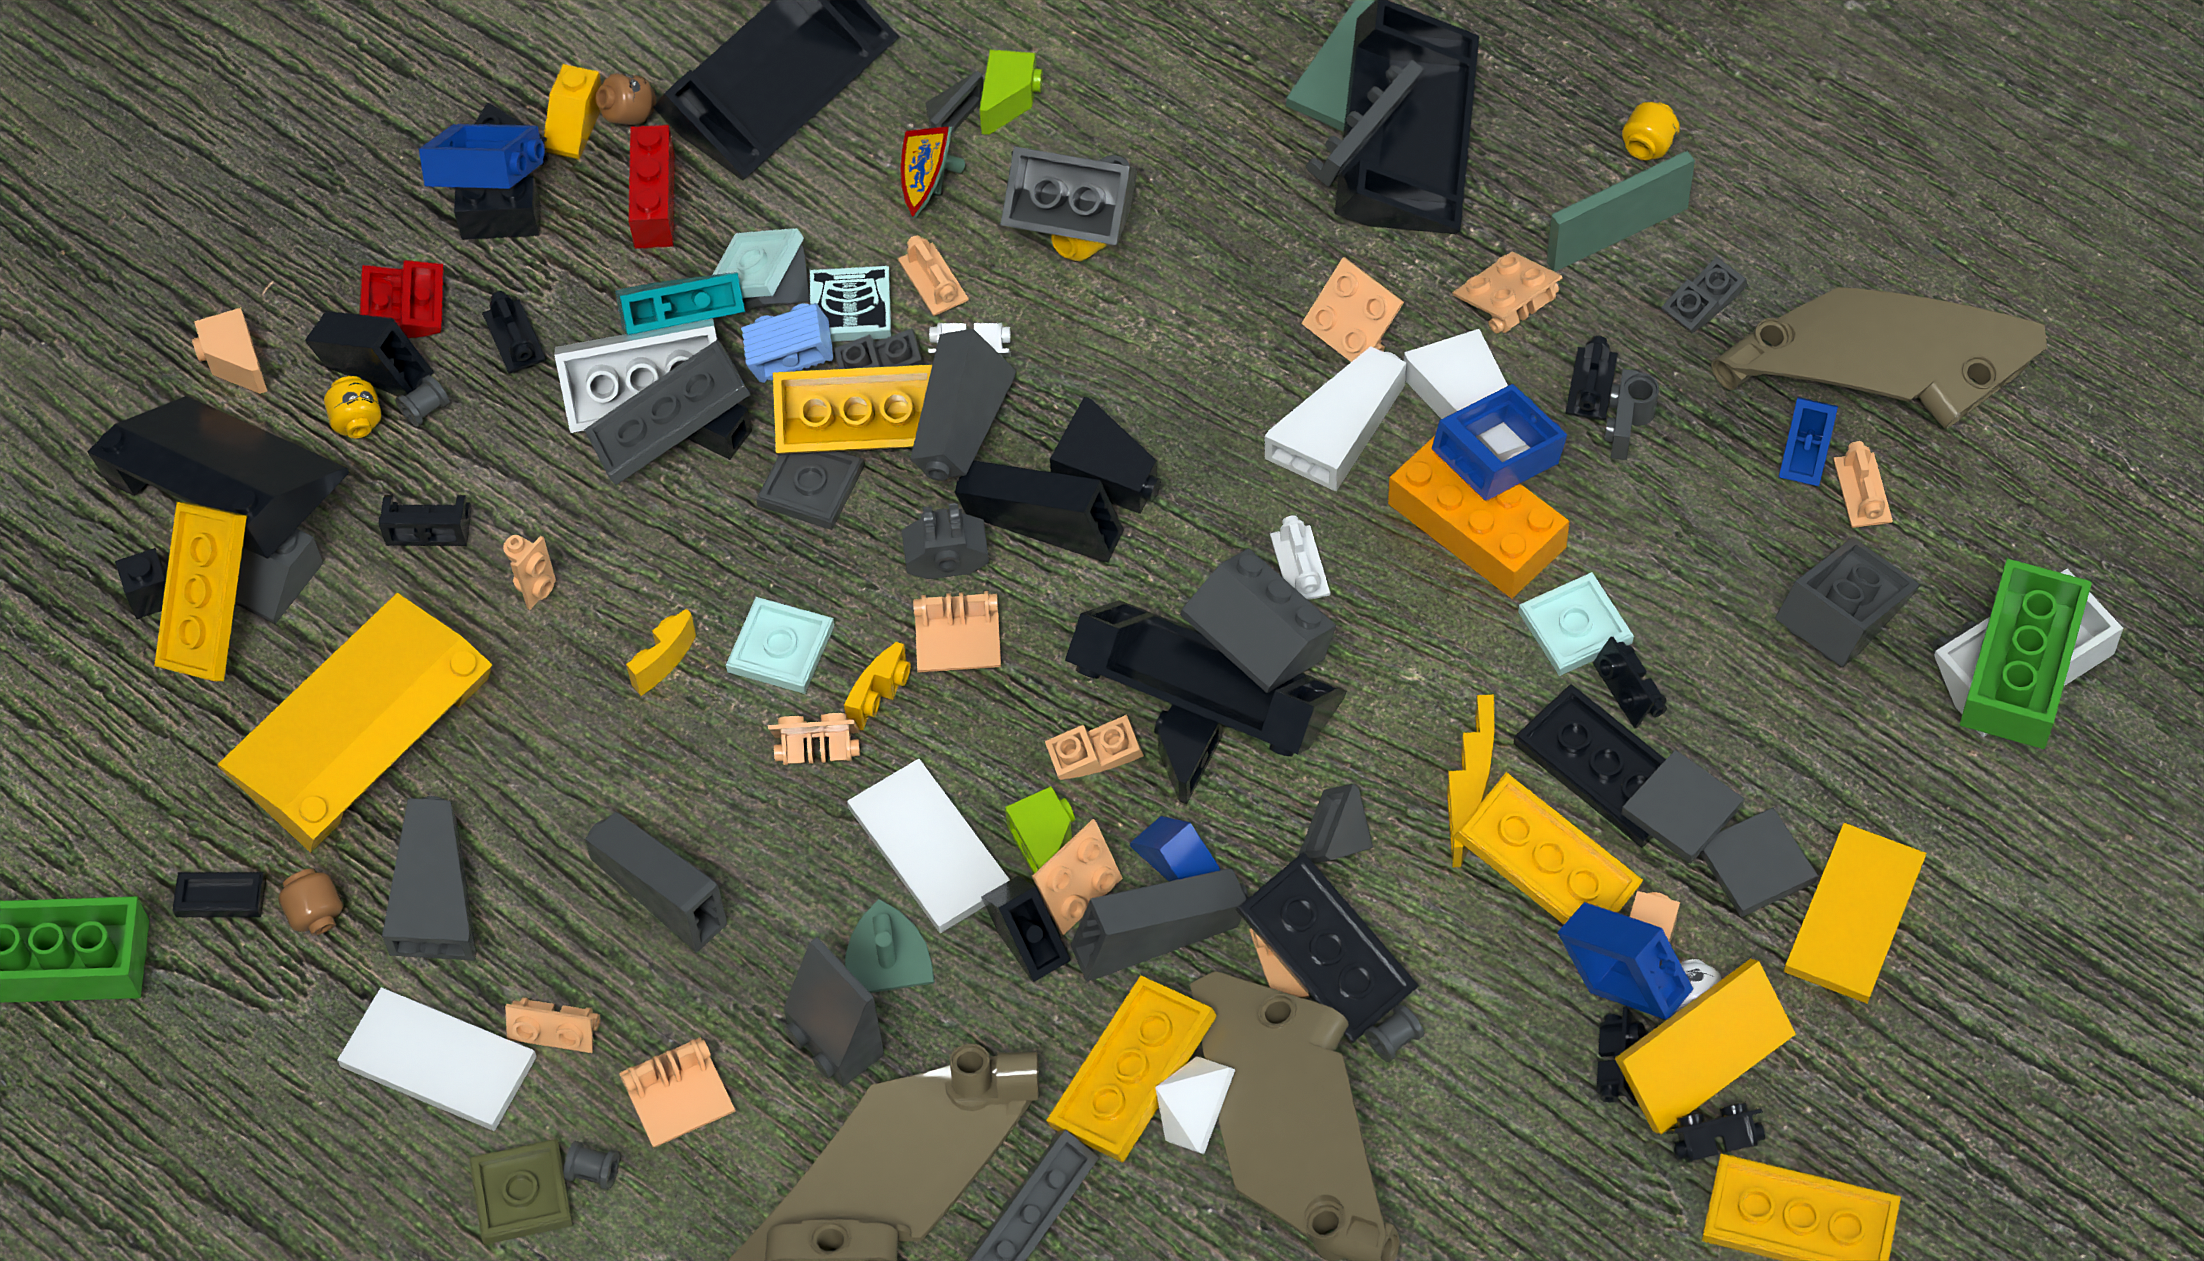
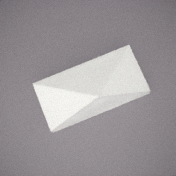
M1197 1056L1155 1087L1165 1141L1201 1154L1205 1153L1235 1069Z

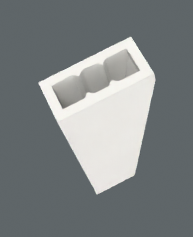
M1480 329L1404 352V361L1406 362L1405 381L1441 419L1508 386ZM1504 422L1475 436L1502 462L1530 448Z
M1370 346L1265 435V459L1333 491H1337L1404 388L1406 362L1400 360L1398 356L1391 352H1382Z

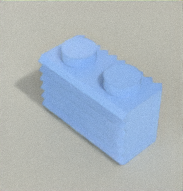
M817 303L811 305L798 304L791 311L777 316H761L754 323L741 328L744 339L745 362L759 382L765 383L766 380H773V372L802 371L803 368L809 369L810 366H817L818 363L824 364L825 361L833 360L828 318Z

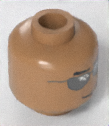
M611 74L598 88L596 103L600 108L602 116L608 122L640 125L654 112L653 107L656 104V94L649 82L642 76Z

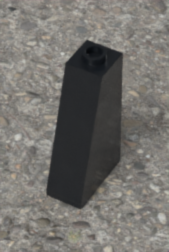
M973 460L967 474L960 476L956 483L954 493L967 515L983 519L984 523L1102 562H1109L1124 531L1101 481L1097 479Z

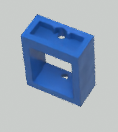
M453 124L419 148L424 186L510 189L543 164L545 153L544 143L539 137L538 126Z
M1511 384L1439 420L1432 450L1487 501L1558 464L1567 434L1557 423L1553 422L1529 397L1525 396L1514 384ZM1503 422L1530 447L1528 450L1504 462L1498 459L1475 437Z
M1584 902L1557 932L1591 994L1667 1020L1694 990L1661 927Z

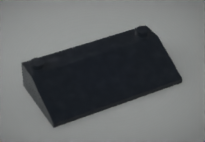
M772 0L694 71L690 69L672 85L653 108L680 137L743 181L893 44L899 36L866 0Z
M1375 0L1357 18L1343 139L1353 129L1346 121L1347 116L1352 111H1356L1364 116L1374 104L1367 97V93L1371 88L1378 87L1385 91L1392 83L1386 76V71L1390 66L1396 65L1403 70L1413 60L1423 67L1424 70L1412 91L1339 175L1334 214L1371 227L1458 234L1460 232L1480 35L1389 0Z
M188 396L114 424L87 451L108 484L133 496L146 484H149L188 503L246 515L243 548L266 559L278 549L350 473L347 467Z
M1121 600L1080 613L1065 661L1077 665L1076 671L1084 676L1095 679L1104 676L1270 743L1269 749L1287 757H1293L1294 753L1298 755L1311 747L1344 700L1347 690L1300 673L1266 693L1198 631Z

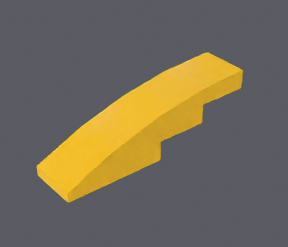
M1494 694L1477 695L1475 709L1476 732L1463 733L1462 770L1448 771L1447 802L1452 867H1461L1469 850L1456 840L1454 836L1484 800L1488 792L1494 743Z

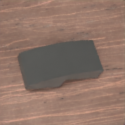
M1716 256L1693 282L1687 279L1665 302L1661 309L1685 329L1693 333L1729 305L1748 285L1747 280Z
M912 328L878 342H875L871 335H867L834 348L839 369L925 365L917 335Z

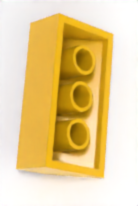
M932 365L773 372L776 454L913 448Z

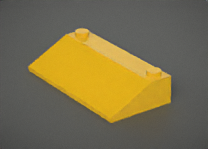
M396 593L217 764V767L311 853L341 824L343 812L454 704L460 707L488 680L492 664L461 635L399 593Z

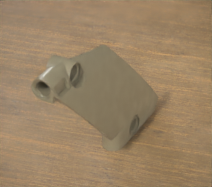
M1838 287L1777 319L1766 318L1761 320L1752 333L1714 359L1711 363V368L1717 381L1728 390H1734L1752 376L1768 374L1821 382L1908 402L1913 398L1920 397L1923 406L1944 429H1948L2015 379L2035 357L2046 350L2047 341L2045 324L2008 314L1920 296ZM1762 340L1768 341L1773 347L1766 345ZM1970 378H1972V379H1974L1975 381H1977L1978 384H1976V383H1974L1973 381H1971Z
M1213 971L1190 983L1193 999L1212 1007L1217 1015L1201 1040L1205 1059L1235 1069L1218 1120L1237 1193L1309 1238L1319 1256L1325 1260L1337 1261L1346 1258L1349 1261H1395L1400 1246L1399 1235L1394 1225L1384 1222L1365 1150L1343 1054L1335 1052L1348 1027L1346 1018L1340 1012L1326 1005L1218 971ZM1335 1229L1332 1233L1324 1235L1327 1231Z
M963 1044L951 1053L950 1065L917 1075L870 1085L858 1105L807 1172L728 1261H897L898 1242L922 1241L986 1166L1032 1101L1039 1100L1038 1052H997V1056H989L986 1049L978 1044Z

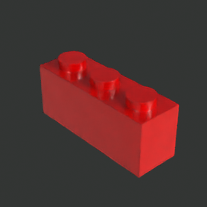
M669 125L630 127L629 225L635 249L674 247L675 152Z

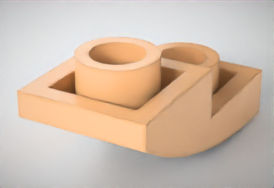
M1127 715L1090 731H1087L1085 726L1081 725L1045 741L1060 780L1102 772L1144 757L1132 723Z

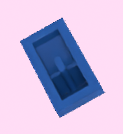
M1797 397L1780 469V478L1815 486L1820 485L1838 406Z
M1160 816L1130 842V847L1168 881L1221 870L1190 822Z

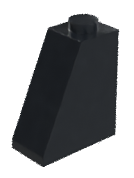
M325 311L305 339V342L325 367L346 376L359 377L371 383L373 387L397 397L399 395L406 396L422 384V378L426 375L431 376L434 372L393 318Z
M1084 397L1050 457L1051 472L1100 480L1112 504L1141 514L1147 501H1154L1160 488L1161 479L1157 477L1156 459L1092 399Z

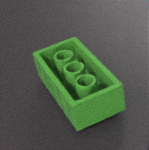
M2007 558L1959 726L2045 750L2056 717L2092 581Z
M138 896L0 901V1003L141 998L150 920Z

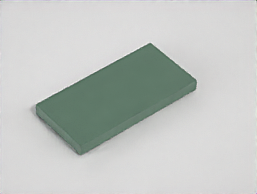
M1355 0L1286 97V107L1344 132L1356 20L1375 0Z
M1684 151L1551 215L1547 264L1556 272L1688 209L1695 164L1694 158L1688 151Z

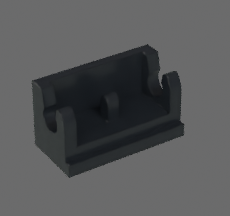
M384 495L378 524L386 546H467L472 508L470 502H466V495H458L455 505H398L397 502H393V495Z

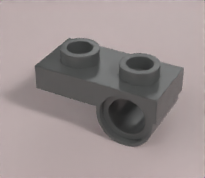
M1622 369L1621 384H1612L1609 408L1617 409L1616 418L1608 417L1605 441L1613 442L1611 458L1627 460L1631 426L1646 425L1655 417L1659 384L1649 374L1640 373L1638 370Z

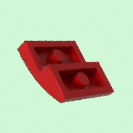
M404 260L402 269L362 265L359 315L393 318L407 338L441 333L443 264Z

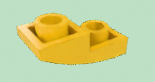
M688 609L662 620L658 627L652 630L655 646L650 649L641 650L626 664L631 685L640 696L661 682L679 664L691 647L696 637L692 615Z
M895 642L885 649L864 670L850 691L844 704L846 718L854 720L860 730H864L869 716L874 717L876 715L881 697L893 700L899 685L905 686L910 674L911 663L906 661L904 644Z

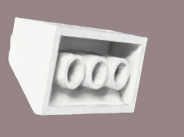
M713 318L631 335L624 334L555 347L554 355L570 433L584 431L585 428L716 341L717 337Z
M2068 569L2061 572L2063 574L2074 576ZM2090 592L2064 686L2114 655L2123 631V627ZM1989 618L1937 649L1934 653L1952 701L1961 714L1964 710ZM1977 731L1982 737L1988 735L1987 733Z

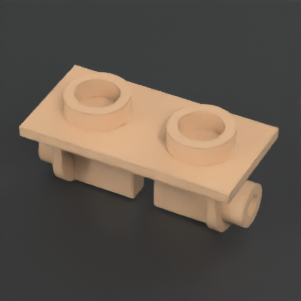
M919 235L911 237L907 242V254L899 257L898 262L932 315L936 316L969 301L968 296L935 245Z
M1852 442L1848 445V451L1845 456L1833 458L1851 528L1892 523L1893 520L1874 452L1871 453L1869 447L1864 446L1863 442Z
M512 535L503 545L504 553L512 561L510 565L514 575V586L522 592L526 607L531 610L539 600L545 599L551 593L556 582L543 536L540 535L532 543L519 535Z
M525 997L521 1001L514 1000L512 1004H506L508 1040L587 1053L593 1052V1031H597L599 1028L600 1014L593 1013L592 1008L586 1007V1009L563 1005L560 1012H556L552 1003L533 1001Z

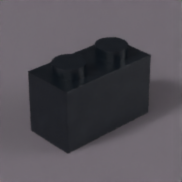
M534 176L524 177L510 189L455 187L454 214L462 240L540 236L541 204Z

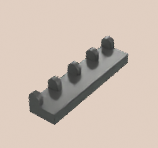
M1413 60L1403 70L1396 65L1390 66L1386 71V76L1392 81L1390 86L1385 91L1378 87H1372L1367 93L1368 99L1374 103L1364 116L1356 111H1352L1347 116L1346 121L1353 129L1343 140L1336 136H1330L1325 142V146L1332 153L1323 164L1318 159L1311 158L1306 164V169L1330 187L1412 91L1424 68Z
M1066 1129L1055 1133L1051 1139V1144L1038 1162L1031 1166L1025 1180L1012 1198L1005 1202L1002 1207L1003 1210L988 1231L979 1238L977 1246L966 1261H1026L1099 1157Z

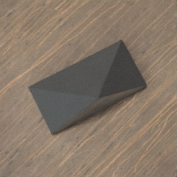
M975 71L927 101L925 105L929 128L950 126L952 127V135L981 103L984 86L983 74Z
M800 244L774 295L743 298L745 310L810 302L803 246Z
M1354 784L1324 789L1298 856L1304 852L1313 863H1320L1373 848L1359 788Z

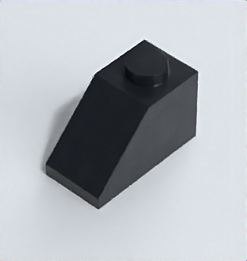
M1172 704L1169 711L1163 710L1160 713L1155 724L1154 733L1158 735V751L1178 800L1187 804L1223 737L1222 724Z
M1016 876L981 897L998 934L1031 981L1035 982L1071 961L1035 885Z

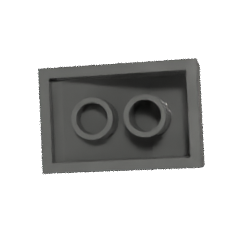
M1852 537L1795 581L1775 619L1785 625L1793 635L1803 638L1818 649L1825 658L1844 667L1867 647L1914 595L1920 584Z
M815 937L808 945L785 1003L784 1012L787 1026L784 1029L790 1040L799 1049L806 1046L814 1055L812 1061L825 1078L829 1079L833 1076L844 1087L884 1056L874 997L818 937Z

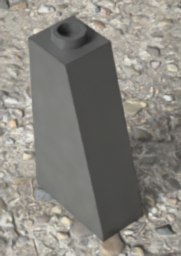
M973 328L939 335L910 460L932 480L943 481L949 477L967 474L1015 377L1016 370Z
M425 796L422 799L408 798L382 933V938L390 956L476 960L477 951L458 821L450 800H444L437 796Z
M615 811L609 818L600 820L591 828L588 836L585 838L590 859L694 952L697 953L728 925L718 884L620 813Z
M1233 868L1091 898L1072 940L1071 948L1086 982L1095 980L1237 928L1242 917L1236 909L1249 898L1246 887L1239 883Z

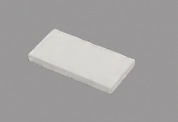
M920 759L908 764L847 801L848 809L939 933L944 932L985 907L981 897L1010 880Z
M381 987L337 1061L340 1067L495 1132L537 1056L535 1051Z

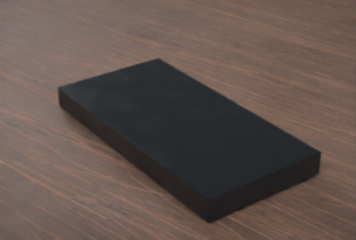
M1570 684L1514 736L1513 744L1643 848L1653 837L1621 814L1622 807L1666 759L1575 686Z
M1304 852L1236 909L1314 1002L1331 1007L1346 1018L1348 1027L1343 1036L1350 1044L1354 1043L1364 1034L1367 1028L1375 1025L1419 987Z

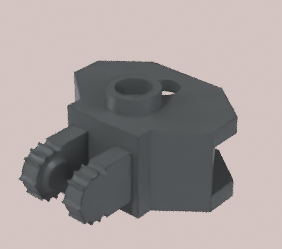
M958 503L948 504L949 509H937L934 511L932 506L922 507L923 514H920L921 518L902 529L907 573L925 579H936L971 574L988 564L989 557L984 520L963 514L962 509L958 508Z

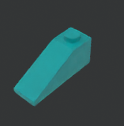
M737 272L655 282L615 290L622 329L627 335L745 312Z

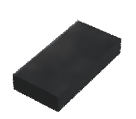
M178 872L172 911L176 918L261 917L266 877L263 872Z

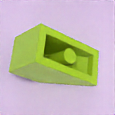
M1002 50L989 51L979 110L982 134L990 135L1033 107L1035 92H1041L1043 85V69H1037L1036 53Z
M1052 786L1005 807L1007 828L1033 874L1072 839L1071 823L1075 821L1073 810L1066 798L1059 800Z

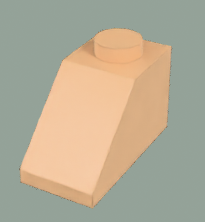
M241 308L194 321L199 337L192 339L198 361L207 360L212 375L259 394L268 392L250 331Z

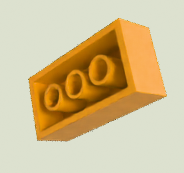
M1434 436L1389 477L1388 504L1513 599L1566 549L1570 521L1521 484L1485 501L1432 450Z

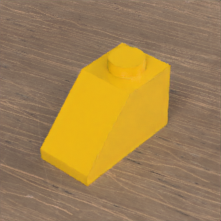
M566 64L562 65L549 95L544 137L547 138L544 143L546 152L580 159L601 112L596 103V93L602 85L599 71Z

